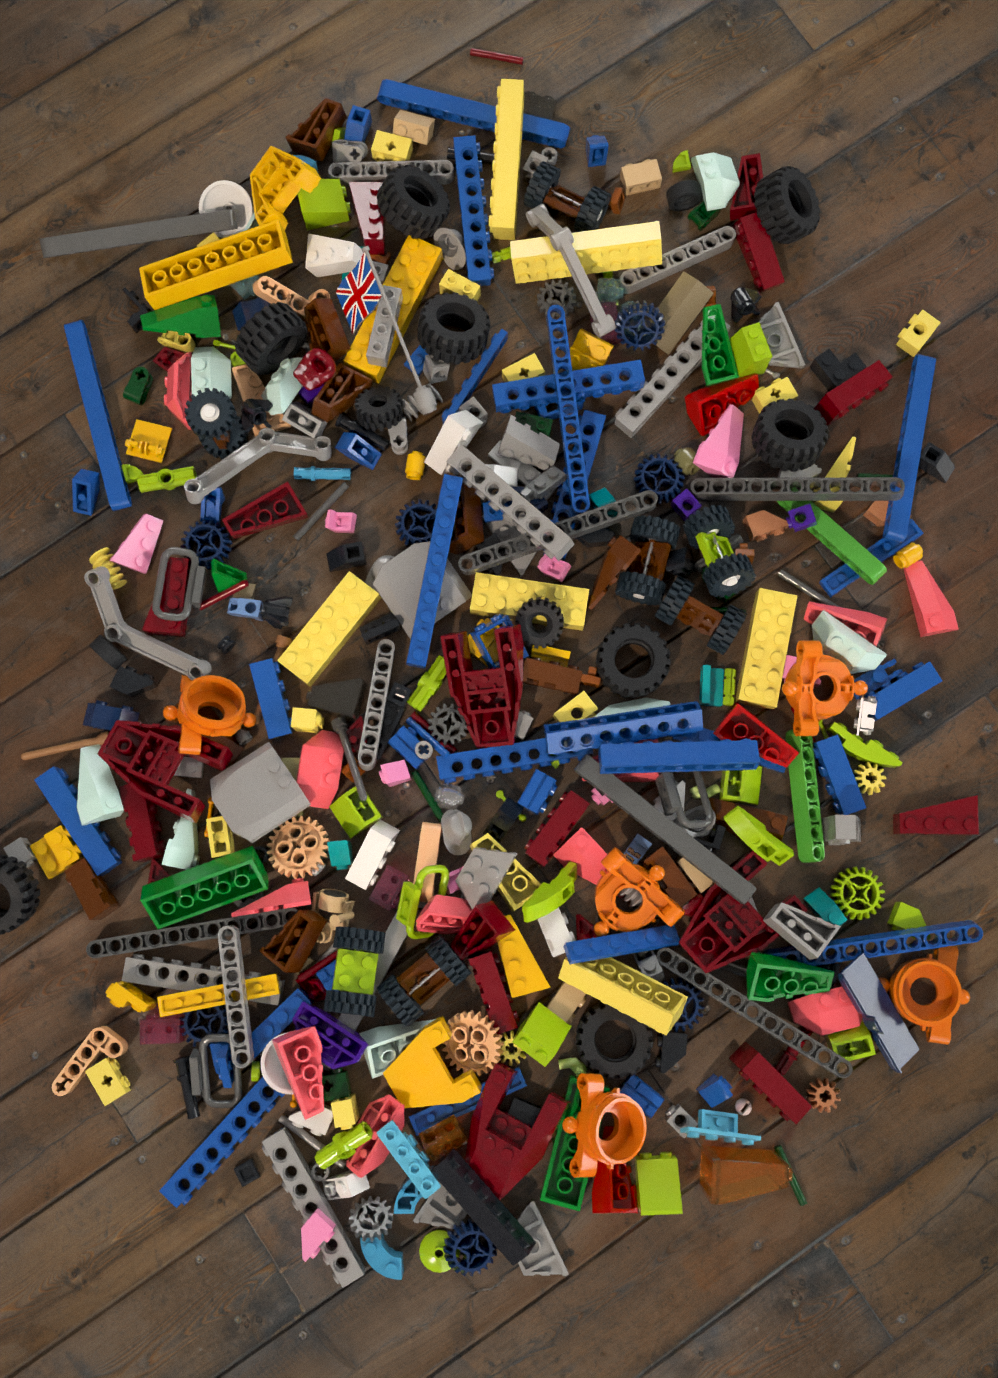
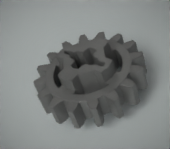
M553 279L550 285L545 282V288L540 287V293L537 294V306L540 307V313L545 312L546 318L548 309L552 305H559L564 309L565 317L567 318L569 316L568 311L573 313V306H576V293H573L574 288H568V282L563 285L561 279H559L558 283H555ZM546 295H548V299H546V302H545V301H544V298H545ZM567 298H568V299H569V302H568V304H567V306H566V305H565V301H567ZM553 312L550 314L553 319H555V317H558V319L560 318V315L557 312Z
M443 704V709L436 707L437 713L431 712L430 716L433 719H428V723L432 724V726L428 727V731H433L431 736H436L438 742L442 740L443 746H446L447 742L454 746L455 740L460 743V736L465 738L467 734L464 731H468L463 715H460L458 709H454L453 704L450 705V708H447L446 704ZM447 713L445 717L438 719L440 715ZM454 715L460 719V722L455 719ZM450 717V724L452 726L450 727L448 732H446V723ZM436 727L441 729L443 735L437 731ZM454 731H456V732L459 731L458 734H456L455 736L450 737V734H451V733H453Z
M369 1196L368 1201L361 1198V1204L355 1202V1210H350L351 1217H349L351 1232L355 1231V1237L358 1238L362 1235V1241L365 1242L367 1238H370V1241L373 1242L374 1237L381 1240L382 1233L388 1235L387 1228H392L393 1213L391 1206H387V1201L380 1202L379 1196L372 1200V1196Z

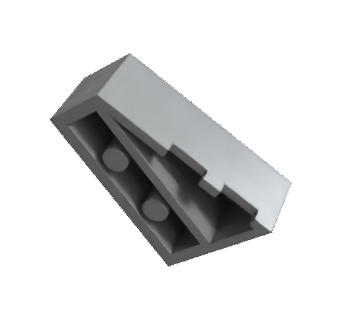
M511 415L497 454L538 467L541 470H547L553 466L560 443L541 432L539 434L530 430L531 426L520 424L515 421L516 417Z
M782 902L774 905L763 919L767 925L809 960L816 959L821 955L841 927Z

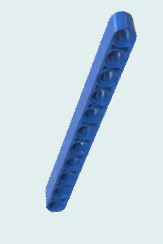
M382 80L377 100L384 105L495 132V123H497L496 106L393 80ZM523 113V140L555 148H564L566 146L570 132L568 125Z
M552 305L547 311L546 322L571 509L575 514L579 515L587 512L590 507L565 312L561 306ZM557 312L560 318L557 320L553 319L550 314ZM559 331L563 337L557 339L553 336V333ZM557 350L564 351L565 356L559 358L556 356L555 352ZM565 369L568 375L562 377L558 374V370ZM562 388H568L570 390V395L564 396L561 394L560 390ZM570 407L573 413L566 415L563 412V408ZM569 425L573 426L575 428V433H567L565 427ZM574 444L577 446L578 451L571 453L568 450V446ZM577 463L580 466V471H572L570 465ZM580 482L583 490L576 491L573 488V483ZM577 501L585 503L584 510L576 508L575 504Z
M83 320L64 324L112 511L131 507L132 501L121 467L122 463L86 325Z
M916 354L912 362L893 477L904 481L905 492L900 500L888 501L883 530V538L901 543L905 541L908 532L936 358ZM895 486L892 487L890 490L893 492H898L900 488Z
M964 920L831 940L821 955L811 960L806 958L794 946L768 949L762 954L781 958L794 954L795 959L793 961L817 966L851 961L861 952L864 953L866 958L975 943L982 939L983 930L974 921ZM975 927V933L968 935V929ZM955 930V935L952 938H947V933ZM935 933V938L932 941L926 940L929 934ZM910 936H914V942L911 944H907V938ZM890 939H894V945L891 947H887L886 942ZM869 942H874V948L867 950L866 945ZM854 945L855 949L853 952H845L846 947ZM834 948L835 952L833 955L828 956L825 955L826 950Z

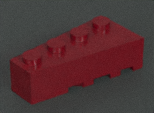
M170 557L168 560L160 609L163 612L179 614L184 609L191 561L188 558ZM151 605L142 631L148 635L185 637L187 618L182 621L163 620L154 614Z
M129 784L120 786L124 812H128L129 815L125 820L126 826L132 832L129 842L136 853L132 855L133 861L147 862L164 857L166 843L164 839H161L160 832H162V827L156 819V804L140 796Z

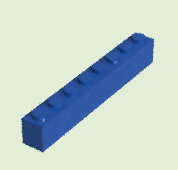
M748 738L739 741H731L730 739L712 741L706 739L701 742H692L691 740H684L682 742L667 740L662 743H653L652 741H645L643 743L624 742L623 744L606 742L600 744L598 750L600 774L756 770L760 763L757 740Z

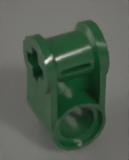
M703 201L689 213L687 219L692 220L698 226V230L702 231L719 215L720 209L707 211Z
M135 368L123 391L124 399L141 406L145 403L148 392L153 384V377L146 368Z

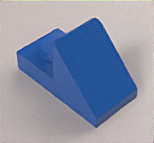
M217 487L207 494L201 502V522L203 519L207 523L210 520H213L214 524L221 522L222 503L225 501L221 487Z

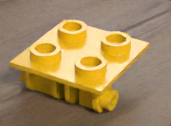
M136 419L131 438L125 441V446L128 447L126 454L162 463L172 428Z

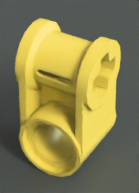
M168 331L167 333H162L161 337L157 339L162 345L183 353H192L196 347V343L189 333H185V336L178 335V332Z

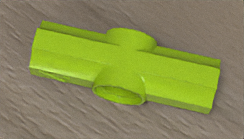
M194 466L174 470L162 469L157 473L139 475L137 482L141 493L161 489L173 490L178 486H184L187 480L197 478ZM171 476V480L164 483V479Z
M439 655L429 671L423 674L417 684L418 687L407 701L410 706L420 712L426 706L431 696L437 693L443 683L442 680L446 676L444 657Z
M362 1121L349 1131L333 1136L331 1143L316 1152V1156H314L316 1163L320 1168L326 1169L340 1159L353 1156L356 1148L372 1138L373 1131L367 1122Z

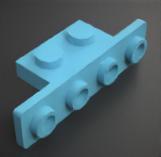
M700 1109L698 1110V1128H680V1133H686L689 1138H699L700 1135L705 1136L706 1140L713 1141L718 1140V1138H724V1142L736 1143V1140L742 1141V1145H754V1142L761 1141V1136L738 1133V1114Z
M393 1120L377 1131L378 1137L425 1199L441 1187V1184L429 1169L430 1159L425 1151L420 1152L416 1146L418 1143L412 1134L408 1135L406 1131L402 1133Z

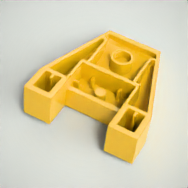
M273 146L269 147L250 174L254 213L259 226L279 219L285 231L288 221L283 215L284 211L301 188L311 193L318 186L321 177L315 168Z
M443 1016L425 1025L383 1072L397 1100L404 1105V1108L463 1103L481 1092L482 1085L473 1069L453 1079L438 1053L436 1046L449 1040L452 1035Z

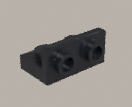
M390 613L361 626L359 629L366 645L400 631L401 627L397 618H395L393 613Z

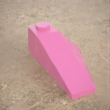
M730 404L719 418L715 429H711L707 440L702 441L699 445L693 461L696 466L712 478H733L739 464L744 413L733 404Z

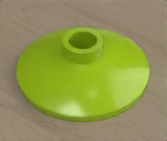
M434 1230L428 1233L423 1238L419 1248L420 1259L424 1266L437 1273L446 1272L451 1269L448 1261L444 1258V1238H450L447 1234L448 1231ZM456 1249V1256L459 1258L460 1250ZM442 1250L443 1255L437 1256L435 1252Z

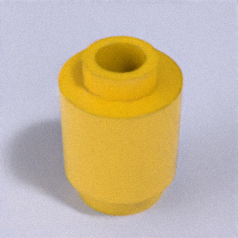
M412 451V454L407 455L406 478L421 480V476L424 474V461L426 459L423 453Z
M911 542L897 551L896 555L893 556V560L899 568H908L923 557V549L919 544Z

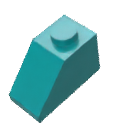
M605 487L589 494V499L594 509L616 502L615 498ZM610 510L607 513L611 518L618 515L614 510Z
M348 840L327 842L331 866H337V870L349 869L348 865L353 864L352 842Z
M820 887L803 898L816 917L839 926L847 921V918L836 903Z

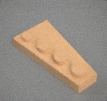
M246 364L233 367L232 373L242 401L244 402L251 398L263 400L261 395L265 387L259 376ZM266 412V421L275 432L291 428L290 424L282 420L283 414L271 415L269 412ZM253 424L252 430L256 437L261 429L268 427L264 424Z

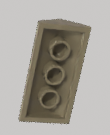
M686 272L681 274L658 307L660 309L659 313H663L665 325L663 327L665 332L661 333L662 338L661 340L657 339V345L655 346L670 355L714 294L699 280Z

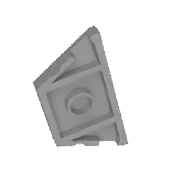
M776 302L759 321L772 354L768 365L802 369L805 367L804 360L779 302Z
M525 513L519 514L518 518H524ZM503 518L502 521L485 522L491 533H495L501 542L523 535L515 528L517 525L513 521L509 523ZM525 542L517 544L519 550H524L527 547ZM506 549L505 554L508 555L509 550ZM537 552L511 561L521 577Z
M480 847L473 849L455 880L472 910L476 905L491 901L517 856L516 852H501L500 850H487Z
M441 1184V1187L427 1198L414 1217L413 1222L454 1229L453 1224L459 1227L460 1220H463L467 1213Z
M533 1199L517 1219L536 1241L530 1254L518 1262L524 1276H534L535 1274H540L541 1276L562 1274V1276H567L569 1272Z

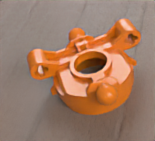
M802 640L797 643L796 663L793 664L787 673L785 683L782 686V692L786 695L787 701L794 709L793 731L795 736H817L819 721L840 714L846 708L849 701H852L854 693L859 696L867 693L868 685L862 680L854 683V677L842 661L828 655H823L822 644L819 640ZM828 675L833 681V693L827 700L819 701L813 693L814 683L820 676Z
M182 675L178 709L173 705H168L163 709L164 718L167 720L178 718L179 723H181L180 754L200 755L201 734L211 737L232 736L241 729L242 724L249 728L253 727L257 721L253 713H245V697L241 689L229 679L215 675L201 676L194 680ZM204 706H213L223 713L224 718L222 720L207 719L200 716L198 710Z
M616 847L602 859L601 863L607 871L601 870L599 872L602 876L595 888V904L598 915L602 920L594 926V933L597 936H606L609 933V928L622 932L637 931L651 921L655 922L657 914L668 926L672 927L685 914L683 908L660 889L658 881L665 876L663 867L654 865L649 871L640 865L633 864ZM634 888L641 893L643 898L642 904L637 910L624 912L617 907L615 900L621 890Z
M957 946L934 948L933 954L928 953L926 958H915L904 962L892 974L890 981L884 977L878 978L885 991H889V997L898 1013L908 1021L920 1025L921 1031H926L927 1042L948 1045L951 1040L952 1017L958 1011L960 1004L965 1005L970 1000L969 992L961 989L960 982L956 976ZM918 978H928L936 987L935 998L927 1005L917 1004L911 996V985Z
M581 1073L577 1078V1087L581 1096V1111L578 1112L576 1119L574 1117H567L562 1123L564 1131L569 1134L576 1133V1138L578 1139L577 1151L570 1162V1173L574 1178L594 1177L597 1172L598 1161L605 1163L608 1169H613L614 1164H623L633 1159L643 1146L647 1129L645 1114L637 1102L629 1096L620 1093V1088H614L611 1092L604 1093V1079L601 1074ZM606 1112H610L614 1118V1129L607 1139L602 1140L599 1138L600 1122Z

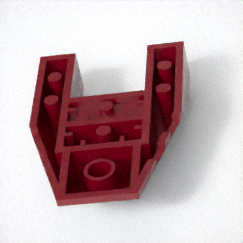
M520 624L501 626L494 629L500 663L498 668L473 670L467 631L453 632L440 636L449 692L451 697H454L459 707L457 709L460 715H463L468 725L466 727L477 748L513 745L515 742L523 689V637Z
M116 720L97 754L140 796L182 818L197 823L205 808L203 802L168 784L185 755L224 771L233 757L230 749L201 736L200 755L180 754V726H165L156 723L142 724L141 722Z
M750 850L731 868L749 881L767 863L756 852ZM714 883L709 888L679 940V944L703 972L708 973L733 961L742 959L750 955L751 952L755 953L765 949L779 934L763 921L764 918L760 916L749 902L745 905L739 903ZM789 895L782 901V903L804 912L808 910L795 895Z
M501 1062L494 1065L472 1115L465 1157L466 1163L499 1200L544 1157L570 1104V1101L558 1094L550 1093L533 1127L499 1109L517 1074V1071Z

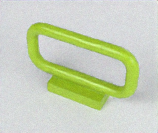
M444 865L424 867L418 873L415 884L410 881L403 882L396 919L406 926V933L411 939L428 938L435 934L414 931V925L424 878L428 874L441 873L438 895H446L449 871Z

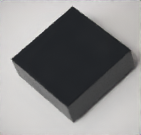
M253 1158L234 1168V1172L242 1187L261 1177Z

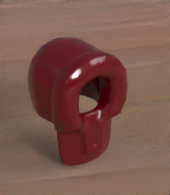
M313 348L303 356L293 375L303 387L311 391L321 387L333 377L336 372V364L334 359L325 350Z

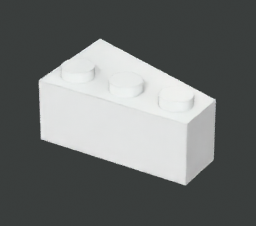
M308 234L305 268L316 277L351 272L364 253L354 242Z
M467 410L448 415L424 463L440 475L450 473V466L446 461L461 444L465 448L468 446L483 422Z
M382 820L375 823L370 828L345 879L365 890L370 885L373 886L378 879L376 874L379 868L382 869L387 861L385 857L388 852L392 851L396 843L394 841L400 830Z
M559 907L538 919L553 957L565 953L563 946L566 942L576 941L573 932H569L566 924H569L565 912L561 914Z

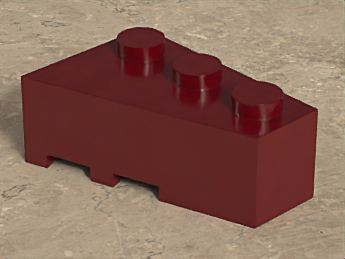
M760 153L741 157L737 175L740 186L733 195L730 207V221L757 212L754 204L756 201L754 193L757 184L763 178Z
M489 901L474 907L450 946L459 958L464 960L482 953L514 932L515 928L494 902Z

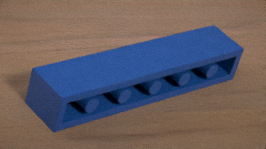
M53 766L34 779V781L96 875L104 876L122 863L120 860L121 854L115 847L112 848L110 845L111 839L106 832H102L99 828L100 822L81 825L77 811L78 789L74 784L69 783L67 780L69 776L63 768L60 769Z

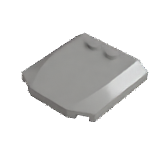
M430 541L414 543L382 565L372 583L410 639ZM448 559L435 623L472 597L471 592Z
M269 742L210 779L213 803L232 832L251 843L257 841L311 805Z

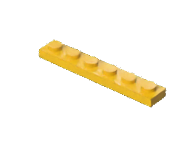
M277 973L245 979L248 1000L280 994ZM223 984L157 997L160 1017L225 1005ZM234 990L231 996L233 1000L239 1001L240 993Z

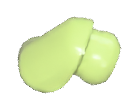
M717 784L706 788L709 798L720 793V788ZM698 787L691 788L692 797L694 799H701Z
M576 1057L558 1060L560 1070L570 1068L577 1077L587 1071L585 1064Z

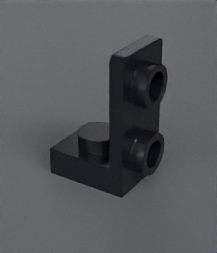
M125 287L122 289L123 292L140 310L132 314L127 321L132 330L137 334L142 330L140 315L152 311L145 303L140 304L138 301L140 298L133 290L129 292Z
M717 825L715 828H712L709 834L711 843L695 837L694 839L713 853L714 850L720 849L726 827Z

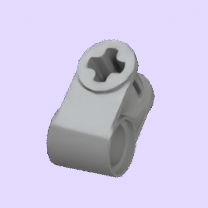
M334 140L332 141L333 161L360 162L362 158L367 156L368 147L362 141Z
M402 417V420L398 421V425H391L392 428L388 429L392 450L397 455H403L408 451L406 417Z

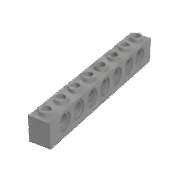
M703 320L700 323V328L698 330L694 329L689 334L687 342H682L677 347L675 355H670L665 360V365L662 369L658 368L653 373L650 382L646 381L644 383V387L640 389L637 396L634 394L628 400V405L625 409L621 408L616 413L615 425L630 438L638 432L702 362ZM725 322L727 332H729L731 326ZM691 346H697L699 350H694ZM679 359H685L687 363H681ZM667 372H673L675 376L671 377ZM655 385H661L663 389L658 390L655 388ZM649 398L651 402L645 403L642 399ZM636 411L639 415L632 416L630 412Z
M462 444L446 461L450 466L449 471L455 476L460 475L463 478L462 482L467 487L471 488L473 486L476 489L475 493L482 500L488 499L490 501L489 505L496 512L500 510L504 513L502 517L509 523L513 521L517 525L515 528L521 534L525 535L527 533L531 537L529 540L536 547L542 546L545 549L543 552L550 559L554 557L560 561L573 547L574 542L566 533ZM468 466H472L469 471L465 472ZM480 478H485L482 483H478ZM499 489L497 494L491 495L493 490ZM507 501H512L510 506L505 507ZM525 512V517L519 519V514ZM540 524L539 529L535 531L532 530V527L534 525ZM549 536H554L553 541L545 542Z
M133 953V956L126 957L122 981L189 991L219 985L222 969L221 966L211 965L210 968H203V964L191 962V966L184 965V961L172 959L171 962H164V958L152 956V960L145 959V955ZM145 964L150 967L148 975H145L142 971ZM164 967L169 970L168 978L162 976V969ZM183 970L187 971L189 974V978L187 981H184L181 978V973ZM235 970L230 971V979L233 981L237 980L238 973ZM249 971V974H245V979L260 977L261 973ZM203 973L207 974L209 978L207 984H203L200 981V976ZM278 975L280 994L250 999L248 1001L280 1005L282 1003L285 980H281V976Z
M285 1126L262 1141V1150L267 1157L270 1156L273 1161V1170L277 1175L280 1174L283 1179L282 1186L287 1193L290 1192L294 1208L297 1211L300 1210L303 1216V1224L315 1212L308 1209L307 1203L309 1202L315 1203L317 1208L336 1224L333 1229L335 1234L331 1239L336 1240L337 1247H330L328 1243L323 1241L320 1248L324 1253L322 1254L324 1262L327 1266L330 1265L333 1270L332 1275L337 1284L340 1283L342 1288L365 1274V1266L318 1182L312 1177L311 1170L288 1128ZM278 1148H284L287 1156L280 1157L277 1152ZM288 1166H294L297 1174L290 1175L287 1171ZM297 1185H305L307 1188V1192L300 1193L297 1189ZM344 1257L348 1264L342 1266L338 1263L337 1259Z

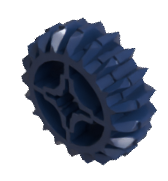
M637 300L636 305L629 302V308L623 306L622 312H618V318L615 319L616 337L620 339V343L622 345L626 343L627 349L633 346L634 351H636L637 347H640L641 351L644 350L645 346L650 349L651 343L657 345V339L661 340V333L665 332L663 327L665 320L663 319V313H659L660 309L658 307L654 308L653 303L647 306L645 300L643 304H639ZM645 315L650 317L654 321V323H651V321L646 320ZM625 328L629 329V331L634 332L635 336L629 334Z
M659 453L656 458L651 454L649 460L644 458L643 464H638V469L634 473L636 475L634 482L637 483L635 489H640L638 493L651 490L657 494L658 504H661L662 499L668 503L669 497L674 499L676 498L675 494H680V488L684 486V483L681 481H684L685 476L681 475L683 469H677L679 462L673 464L674 457L668 460L667 454L661 458ZM660 466L657 471H647L652 467ZM665 468L671 472L674 479L666 474ZM660 472H661V477H662V479H661V481H659V484H658V486H657V480H656V479H657V477L659 476V474H660ZM645 479H647L648 482L652 483L653 489L648 487V485L645 482ZM663 486H672L670 489L666 491H659V488Z
M421 499L418 500V504H415L414 500H412V506L404 505L406 511L403 509L399 510L402 516H396V520L399 521L395 523V527L399 528L396 530V533L401 535V541L406 540V546H409L411 543L413 545L414 543L429 542L431 540L432 533H430L428 526L435 519V503L429 506V500H426L425 504H422ZM417 512H426L429 515L420 516ZM411 516L413 524L406 531V521ZM417 521L424 524V528L420 525L418 526ZM421 533V534H423L425 537H423V538H417V537H413L412 535H416V534Z
M203 519L201 525L198 521H195L196 527L194 528L189 525L191 531H184L187 537L181 538V541L185 544H182L180 547L193 550V543L195 541L198 544L196 551L199 558V566H206L207 570H211V561L213 559L224 563L223 557L229 558L226 552H232V549L229 547L232 545V541L229 540L231 535L226 533L227 529L221 527L219 522L214 524V521L210 520L207 524L206 520ZM204 532H207L206 535H204V536H199L200 534H202V533H204ZM217 534L220 536L221 541L219 548L215 546ZM202 543H204V544H205V543H206V544L209 543L212 547H210V546H203ZM214 553L213 556L205 558L208 554Z
M678 977L677 983H675L674 978H670V985L663 981L664 985L672 989L682 988L690 993L687 995L688 998L681 1014L683 1020L677 1021L674 1024V1032H678L679 1026L682 1032L686 1031L685 1025L692 1029L691 1021H694L696 1024L699 1023L695 1018L696 1015L703 1017V1014L698 1012V1010L705 1009L704 1005H699V1002H703L704 998H697L701 994V990L693 991L696 987L693 985L688 987L689 982L684 981L682 984V978ZM693 999V1009L688 1016L686 1005Z
M224 1005L215 1006L214 1008L217 1012L209 1014L206 1009L197 1010L198 1019L194 1025H192L194 1011L184 1012L185 1016L179 1017V1020L184 1021V1024L179 1025V1028H185L186 1030L181 1033L182 1036L189 1035L186 1042L194 1040V1047L199 1044L203 1037L195 1032L198 1029L205 1030L207 1034H229L226 1008L223 1007ZM214 1016V1018L210 1019V1022H208V1024H203L199 1026V1024L203 1022L202 1020H205L204 1018H210ZM220 1017L221 1025L219 1031L216 1033L215 1021Z
M468 1218L467 1223L460 1220L461 1225L459 1227L453 1224L454 1231H448L447 1234L450 1238H444V1258L448 1261L450 1268H453L456 1273L461 1272L464 1277L467 1272L473 1277L474 1271L481 1275L480 1269L484 1267V1269L488 1270L487 1263L493 1264L494 1260L492 1257L497 1256L495 1250L497 1247L472 1219ZM479 1235L485 1238V1245H481L479 1242ZM456 1249L462 1252L463 1259L456 1256Z

